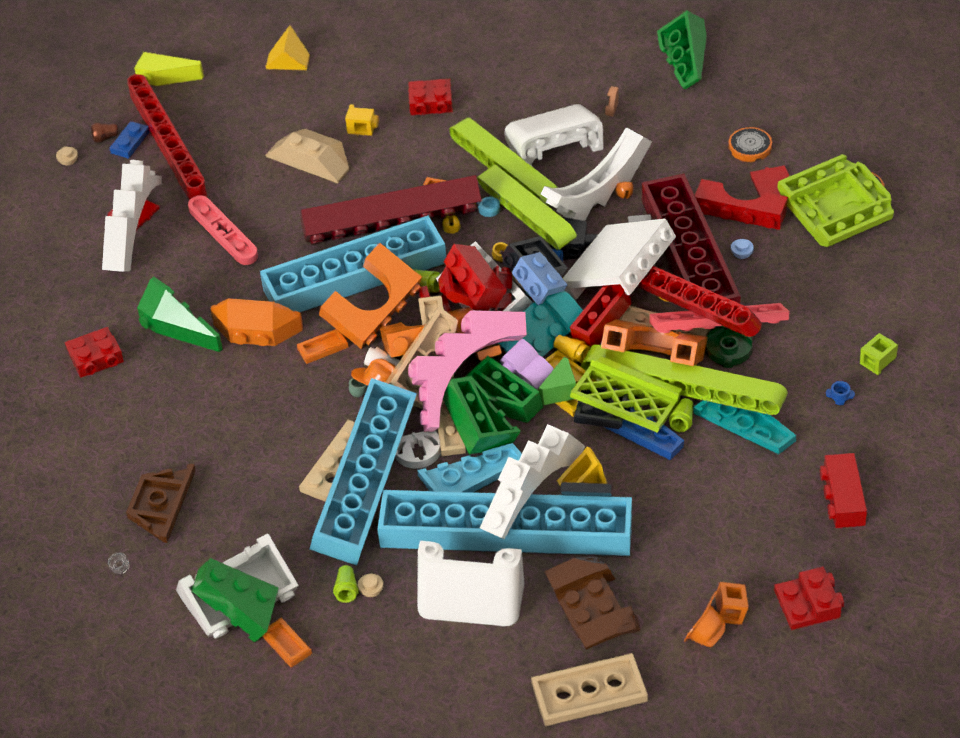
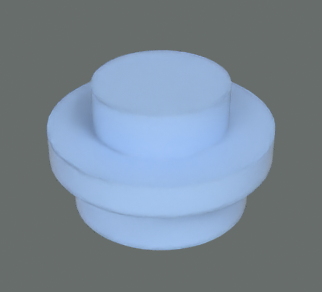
M738 239L731 244V252L739 259L748 258L753 253L754 246L749 240Z

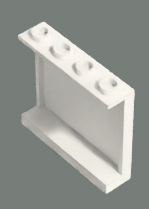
M666 219L606 225L562 278L568 284L565 291L573 299H578L586 287L621 284L626 294L630 295L675 239L676 235Z

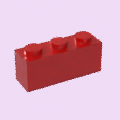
M454 244L444 260L448 269L475 306L497 308L507 291L505 286L475 246Z
M621 284L603 285L570 326L573 339L585 341L589 347L599 345L602 342L605 324L617 319L619 320L632 304L630 295L626 294Z
M855 454L825 455L824 466H820L821 481H826L824 497L825 500H830V504H828L829 519H834L835 528L865 526L867 509Z

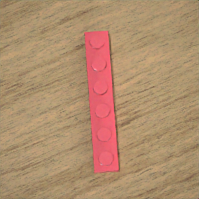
M781 303L746 306L761 322L776 324L783 320H789L790 311ZM691 311L650 314L649 323L661 333H669L671 330L678 329L683 331H691L693 328L714 329L715 326H722Z

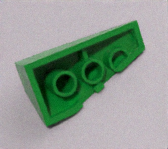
M685 11L659 29L657 34L661 51L663 53L666 52L668 56L666 60L670 65L673 64L675 68L674 74L682 88L687 89L701 80L707 36L704 19L689 11Z
M152 277L137 307L140 324L145 329L149 328L157 334L217 352L222 351L220 334L202 317L198 316L195 318L189 309L190 306L185 301L180 303L173 297L175 292L169 286Z

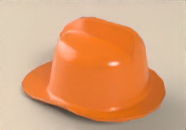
M375 359L371 361L368 368H356L351 371V376L365 385H369L371 378L386 382L396 366L387 360Z
M716 591L712 595L701 618L688 633L684 642L691 639L701 645L713 647L722 637L725 631L724 620L711 606Z

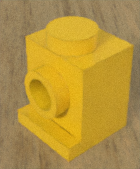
M350 104L345 118L347 134L372 136L374 128H378L379 116L374 115V109L354 108V105Z

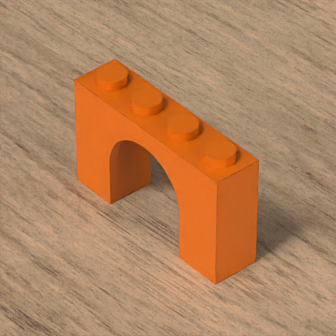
M381 243L365 258L363 267L378 278L387 288L389 300L386 304L376 310H361L335 291L320 307L319 312L323 319L360 349L366 344L370 346L378 336L376 333L380 329L379 327L388 326L392 321L391 316L395 312L400 313L406 306L407 298L410 295L414 297L421 289L420 282L422 276Z
M470 307L447 312L458 320L455 333L465 334V332H462L461 323L468 312L474 311ZM401 322L379 327L384 350L391 358L404 355L426 324L405 326Z
M617 319L605 324L601 348L626 352L630 349L654 351L670 355V362L694 366L704 359L708 337L671 330L669 333H661L653 326Z

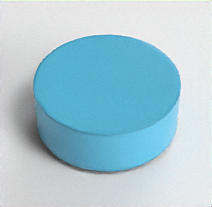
M494 197L481 199L478 210L482 216L493 217L500 212V202Z

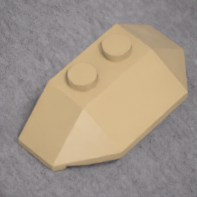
M308 129L292 132L279 140L266 154L268 158L335 183H339L349 171L342 142Z

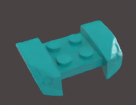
M565 290L548 295L543 304L537 305L533 301L522 311L525 312L527 334L522 339L527 341L543 357L554 347L553 344L558 335L566 336L571 332L570 326L582 313L583 309ZM519 341L500 342L497 344L507 353Z

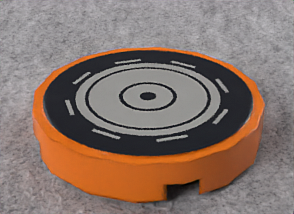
M741 128L730 136L729 151L732 152L735 158L741 161L755 162L756 159L761 158L762 160L771 153V136L759 128Z

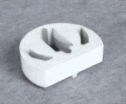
M422 431L402 436L395 456L396 460L405 467L415 469L433 464L441 454L438 433L436 431ZM414 444H418L419 447L423 446L425 452L423 460H419V457H414L412 450Z

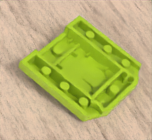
M844 154L778 181L777 188L780 195L788 197V208L821 246L829 247L893 219L894 210L891 207L890 193L864 164L860 162L852 163L846 160L847 156Z

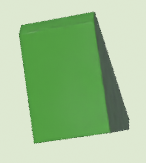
M563 357L539 387L543 405L574 399L570 397V394L576 382L568 358Z

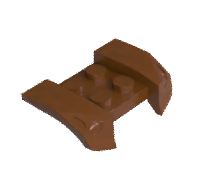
M597 557L573 558L544 571L560 606L586 650L612 638L640 631L639 620L632 607L621 608L606 582L613 581L616 578L613 576L610 568Z

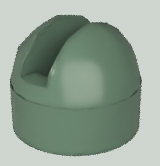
M351 378L349 380L350 394L353 397H362L366 393L368 385Z

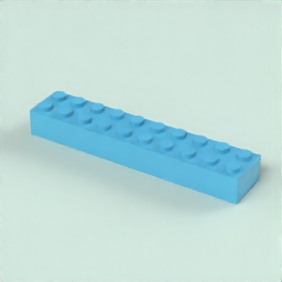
M383 490L378 523L380 548L418 549L420 541L438 543L442 546L443 550L500 551L510 548L522 549V552L630 556L632 497L531 494L514 520L506 538L502 539L480 528L496 493Z

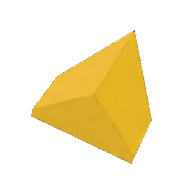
M289 25L270 51L266 69L307 70L310 55L291 25Z
M586 447L557 480L560 487L563 482L607 484L602 465L590 447Z

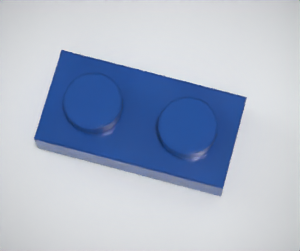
M130 121L111 145V154L130 158L149 134V126Z

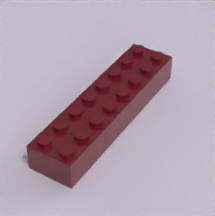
M685 174L642 182V203L647 215H651V220L666 219L676 235L675 239L664 251L673 274L740 304L741 296Z
M474 175L302 209L300 218L305 242L311 241V245L323 243L325 238L332 237L333 240H340L346 238V234L354 233L355 236L367 234V230L375 228L376 232L388 229L390 225H401L425 216H429L432 221V217L441 216V219H444L446 216H453V213L462 211V214H470L475 212V209L479 207L482 200L477 177Z

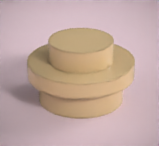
M63 147L57 152L56 157L62 165H71L76 162L78 153L73 147Z
M366 574L359 579L358 589L366 597H375L383 589V580L379 575Z

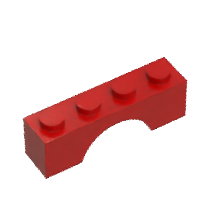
M701 179L695 193V198L703 215H711L745 224H754L780 230L787 213V196L766 192L757 199L739 200L726 193L723 183Z

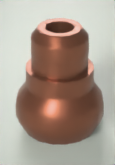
M94 123L91 126L94 142L100 143L105 139L117 136V125Z

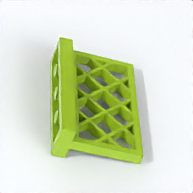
M595 354L591 359L589 368L572 389L570 397L658 433L671 412L678 405L682 389ZM606 387L607 392L598 393L596 388ZM590 389L592 394H584L580 390ZM627 394L629 400L620 402L618 397ZM612 398L614 403H606L602 399ZM649 405L651 409L642 411L640 406ZM634 407L636 412H628L624 408ZM656 416L658 421L655 423L646 417Z

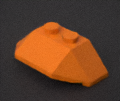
M226 299L217 305L211 306L210 309L214 326L230 343L276 346L303 330L301 313L292 311L288 307L275 302Z

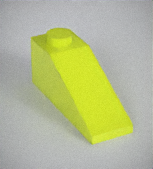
M147 52L142 54L134 68L136 74L144 75L149 85L153 86L200 80L204 77L201 61Z

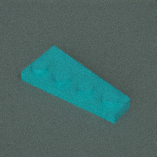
M705 400L693 407L694 414L774 453L780 454L796 442V435L771 415Z

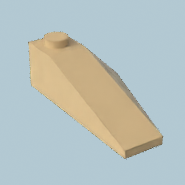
M438 307L385 382L417 393L413 406L423 409L422 401L419 400V388L422 385H412V378L408 374L409 364L417 356H439L435 353L436 341L444 333H455L458 320Z

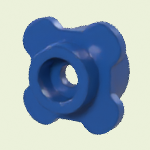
M837 381L832 384L831 389L826 390V396L835 400L837 405H844L845 401L855 397V392L850 390L848 383Z

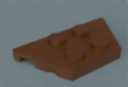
M187 464V469L174 472L172 468L158 473L142 474L126 511L128 519L167 543L195 474V465Z

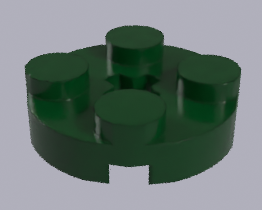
M725 326L713 329L707 336L705 350L708 357L715 363L721 364L724 368H732L734 365H739L748 360L752 355V337L742 335L729 328L727 329ZM725 344H727V345H732V344H733V347H725Z

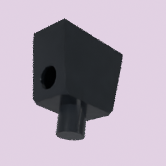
M562 217L573 227L577 235L575 239L560 249L563 251V260L579 259L585 252L586 247H589L598 234L587 233L586 221Z

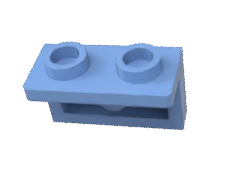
M541 252L521 257L512 271L513 276L537 305L543 304L548 295L564 291L568 285Z

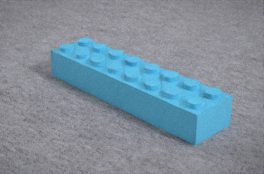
M425 216L262 270L260 275L263 291L268 301L288 307L292 311L302 312L323 305L335 291L341 296L347 297L383 285L378 278L363 267L365 258L379 243L413 270H427L445 264V243L430 217Z
M371 378L313 534L310 550L357 565L417 393Z

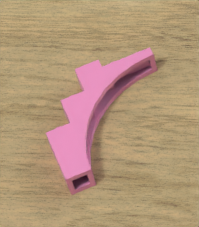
M470 311L464 316L461 323L462 332H465V334L444 333L435 343V353L439 356H417L411 361L408 374L412 378V385H422L419 388V400L422 401L423 410L420 412V424L423 425L424 432H434L439 428L440 408L445 389L454 372L468 356L484 347L500 342L520 341L527 335L525 312Z

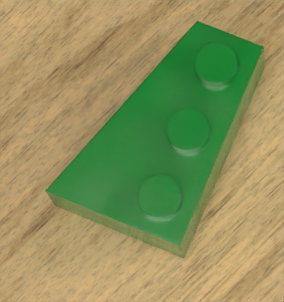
M489 356L482 360L466 376H472L491 397L490 402L497 410L501 409L506 414L505 417L528 423L543 408L540 392Z
M472 376L451 379L443 396V401L469 455L514 443L521 431L517 426H511L504 418L506 414L501 409L497 410L490 402L491 397Z
M210 558L198 569L192 592L215 611L220 610L231 619L230 623L235 627L239 626L249 634V639L256 642L268 630L279 587Z

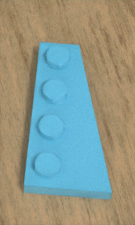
M511 443L483 451V455L477 457L469 455L462 457L461 461L448 465L445 462L438 464V468L428 471L426 468L417 470L418 477L429 491L473 493L499 479L508 457L519 461L522 453Z

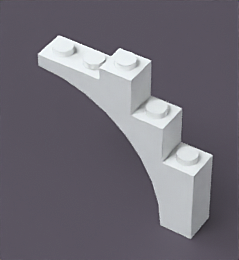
M626 128L609 154L588 175L574 184L563 188L545 186L541 195L548 198L546 203L557 208L556 212L562 214L563 217L585 221L593 206H596L597 203L603 206L606 205L617 183L631 181L652 141Z
M130 160V164H122L121 190H114L113 216H106L102 270H131L134 239L142 208L150 192L156 186L162 184V176L155 175V171H150V166L143 165V161Z
M547 424L539 444L528 440L519 461L508 457L498 479L501 483L480 528L505 539L514 520L533 491L552 472L561 467L570 466L583 452L585 446L569 433Z

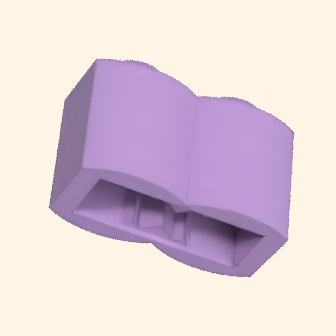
M521 339L500 360L502 366L537 390H539L541 384L554 370L524 339Z

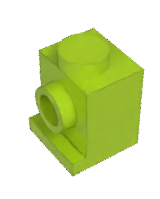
M880 333L877 334L861 348L860 364L879 375L881 370L897 357L898 344Z

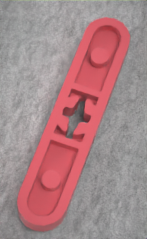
M195 196L189 200L190 214L238 263L250 265L258 259L256 246L207 197Z

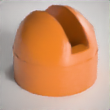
M617 183L615 187L617 196L621 199H624V197L626 199L630 198L633 194V183Z

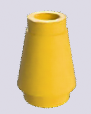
M558 335L553 344L557 350L575 363H582L590 349L585 341Z

